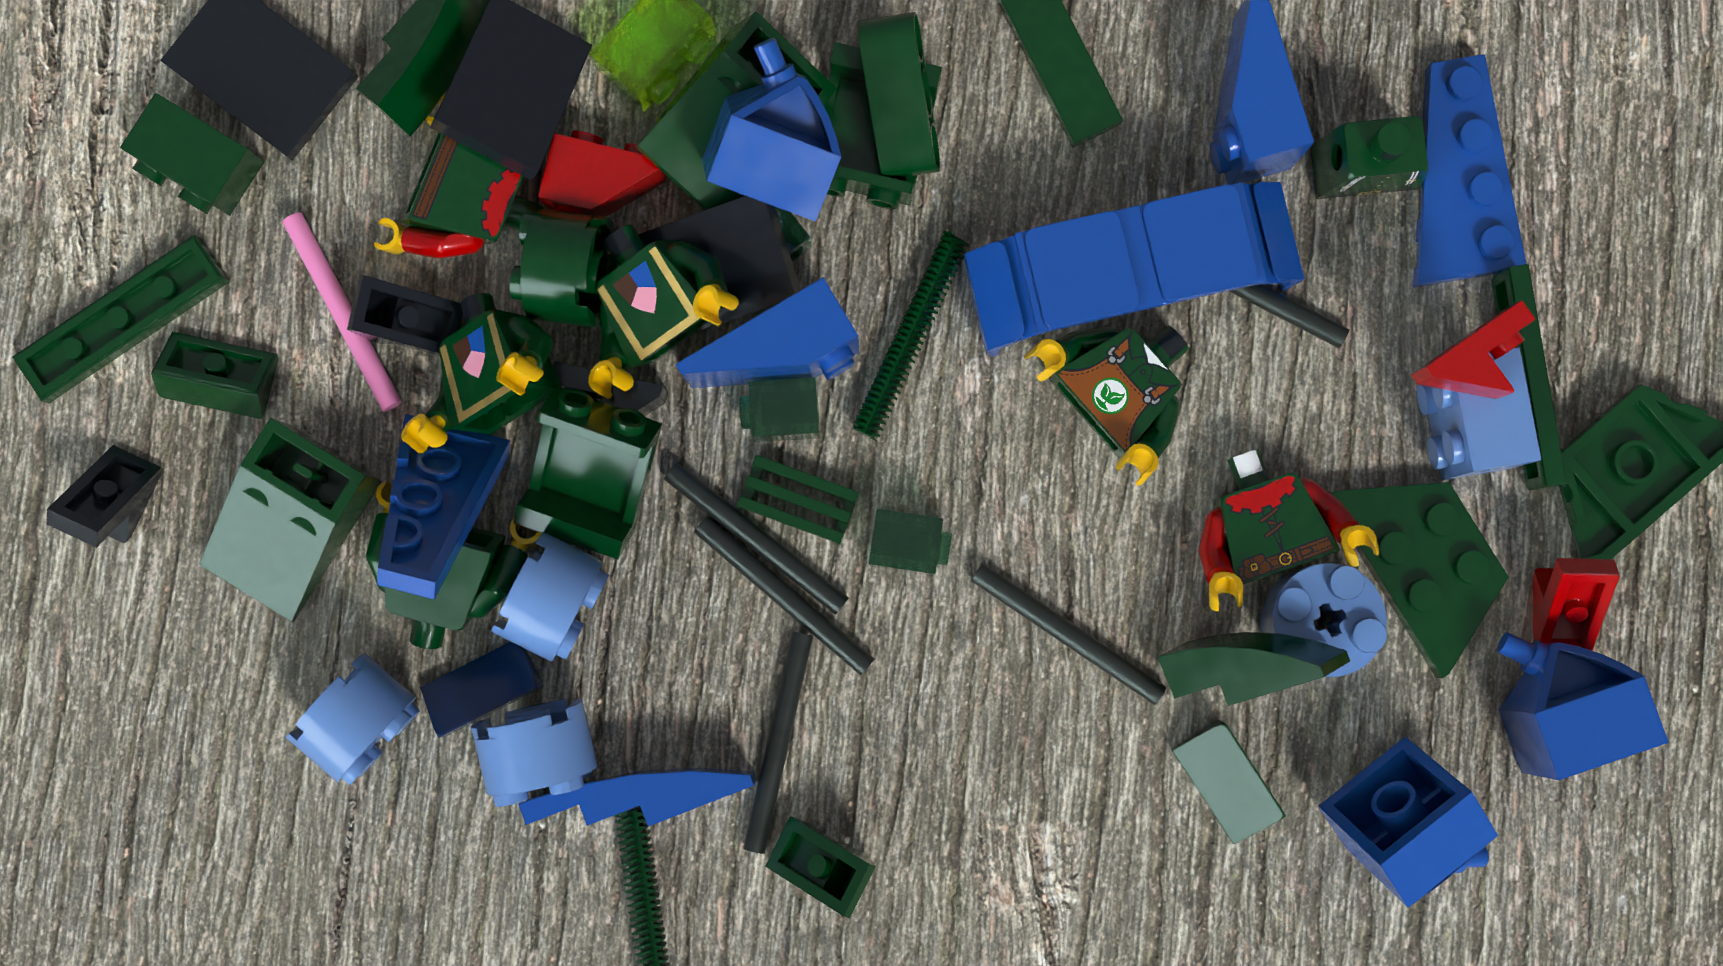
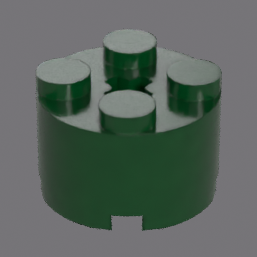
M544 209L536 213L525 212L523 214L519 227V239L521 245H523L521 266H514L509 284L511 298L522 300L523 309L527 317L537 321L588 327L600 326V320L596 317V314L599 313L600 301L596 290L597 283L617 268V263L613 256L607 254V247L604 243L605 238L615 231L611 218Z

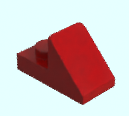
M1521 300L1502 310L1413 372L1411 377L1418 385L1486 398L1499 399L1514 393V388L1494 360L1508 353L1525 340L1519 331L1533 322L1535 317Z
M1557 558L1554 568L1535 569L1533 575V642L1535 640L1544 644L1561 642L1593 651L1620 577L1615 560Z

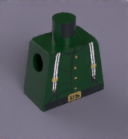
M1421 116L1348 122L1341 124L1310 147L1316 199L1418 190L1421 188L1428 173L1424 126ZM1338 154H1342L1343 157L1340 169L1336 158Z

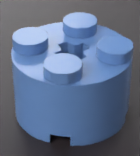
M542 532L536 544L546 549L543 554L535 550L532 558L527 557L499 612V615L509 620L506 622L499 619L493 625L491 632L553 662L556 655L565 660L567 659L584 626V623L576 620L575 617L582 605L590 609L593 608L609 574L600 570L603 561Z
M1317 564L1301 567L1286 573L1275 582L1269 591L1260 618L1262 633H1279L1316 640L1346 650L1350 662L1326 677L1344 676L1361 669L1374 658L1387 639V615L1379 591L1359 570L1341 564ZM1320 611H1329L1332 621L1327 624V630H1316L1313 621L1321 616Z
M363 653L351 664L355 669L345 680L339 675L297 721L295 725L298 728L288 733L286 737L337 783L344 780L351 785L358 777H361L383 753L376 746L383 737L387 742H390L420 712L412 704L416 697L366 653Z
M566 699L508 711L505 712L506 724L492 727L489 717L471 726L486 794L493 796L496 807L525 801L529 798L528 791L549 787L551 795L578 790L584 787L583 779L592 776V771L598 766L582 699H575L568 707Z

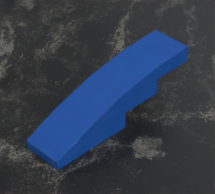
M682 768L638 771L584 781V787L578 790L558 795H551L549 792L518 803L526 825L579 805L587 826L640 806L649 827L752 787L757 783L754 771Z

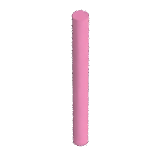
M301 212L289 215L282 223L382 412L396 408L402 403V400L370 340L347 330L352 306Z

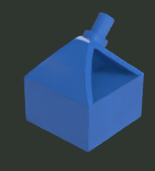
M770 38L754 46L765 72L761 77L763 84L725 97L702 158L706 181L816 222L840 162L841 153L829 115L816 91L805 76L796 73L792 63L786 64L776 39Z
M1508 632L1501 637L1496 651L1520 663V669L1524 671L1519 681L1498 709L1521 773L1562 780L1669 743L1644 675L1610 657L1579 646L1561 642L1544 644L1538 640L1529 643Z
M1406 736L1318 806L1345 848L1407 908L1433 891L1454 873H1462L1466 867H1485L1489 860L1486 846L1498 836L1473 792Z

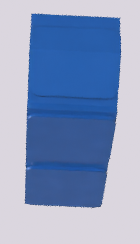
M1243 182L1231 185H1222L1155 200L1129 208L1106 211L1035 227L969 251L964 256L965 268L984 349L990 357L998 356L1000 349L1053 330L1252 285L1279 284L1280 291H1285L1305 279L1281 182H1258L1256 184H1243Z

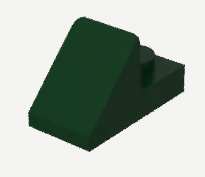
M792 816L789 817L765 865L771 871L847 918L851 917L876 867L865 852L843 845L805 821Z

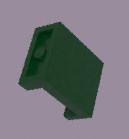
M835 42L830 59L829 81L837 89L826 102L824 108L834 128L841 159L827 195L843 197L845 196V191L866 195V202L885 209H897L899 203L911 206L918 175L890 178L882 176L860 48ZM926 63L934 111L941 81L942 67Z
M556 386L538 412L537 421L543 424L530 485L517 504L513 523L541 533L545 532L555 538L618 560L635 532L662 423L646 418L637 410L617 408L594 400L583 391L575 389L566 390Z

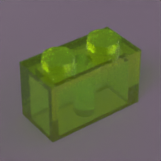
M638 0L589 55L596 69L645 112L653 102L661 104L672 94L679 81L676 77L690 62L695 65L706 57L715 43V39L712 37L716 34L712 16L694 0Z

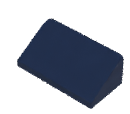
M509 642L420 687L437 737L442 738L545 686L527 650Z

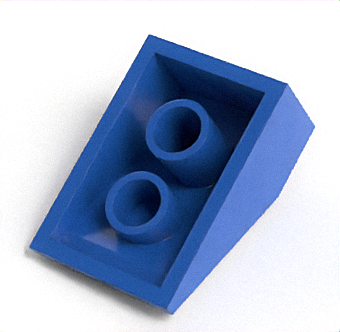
M1244 0L1232 22L1213 134L1214 142L1210 143V154L1214 168L1218 174L1225 173L1228 185L1239 182L1245 183L1290 170L1314 143L1270 0Z
M823 277L675 365L691 388L813 380L824 374L827 380H830L844 373L855 364L853 357L859 353V338Z

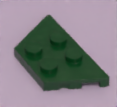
M1640 384L1632 387L1561 449L1567 484L1560 485L1559 488L1579 559L1614 558L1722 464L1723 422L1707 416V411L1688 403L1678 404L1671 401L1666 394Z
M1450 482L1330 492L1344 504L1359 525L1367 526L1374 531L1379 547V555L1376 556L1373 550L1366 545L1355 547L1435 678L1442 679L1449 675L1509 578Z

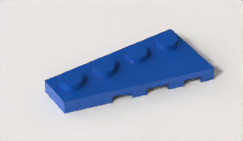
M1485 54L1431 63L1425 69L1423 126L1428 173L1421 186L1420 218L1417 219L1416 226L1418 258L1417 267L1414 268L1413 288L1498 274L1510 266L1526 264Z
M404 415L403 429L414 417L413 415ZM450 429L446 432L448 437L444 445L437 448L428 446L424 453L419 454L401 439L397 455L395 479L392 483L390 508L386 518L378 563L377 585L430 599L436 598L509 458L510 440L488 434Z

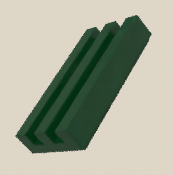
M755 455L751 472L746 479L745 488L742 496L739 498L737 507L841 545L859 492ZM767 471L845 500L843 507L840 509L760 480L762 473ZM757 490L836 519L835 529L827 528L753 500L755 492Z

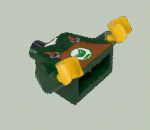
M1167 325L1146 343L1131 327L1119 332L1113 327L1104 326L1072 331L1056 340H1042L1025 353V360L1036 356L1045 364V370L1036 376L1037 379L1045 381L1054 374L1050 380L1052 384L1111 451L1120 458L1116 462V469L1120 471L1126 463L1133 464L1140 472V478L1135 484L1137 486L1142 485L1157 469L1158 459L1171 443L1181 409L1175 394L1182 384L1169 367L1189 350L1182 336L1174 328Z

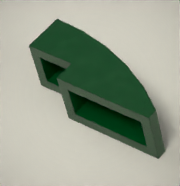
M416 0L382 38L391 48L390 51L356 89L390 121L411 137L448 89L489 0Z
M1240 632L1204 637L1185 642L1158 656L1174 699L1220 685L1228 706L1326 677L1350 662L1348 653L1344 649L1316 640L1279 633Z

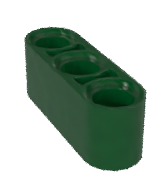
M916 12L859 20V46L882 176L898 178L939 172L940 154L921 30Z

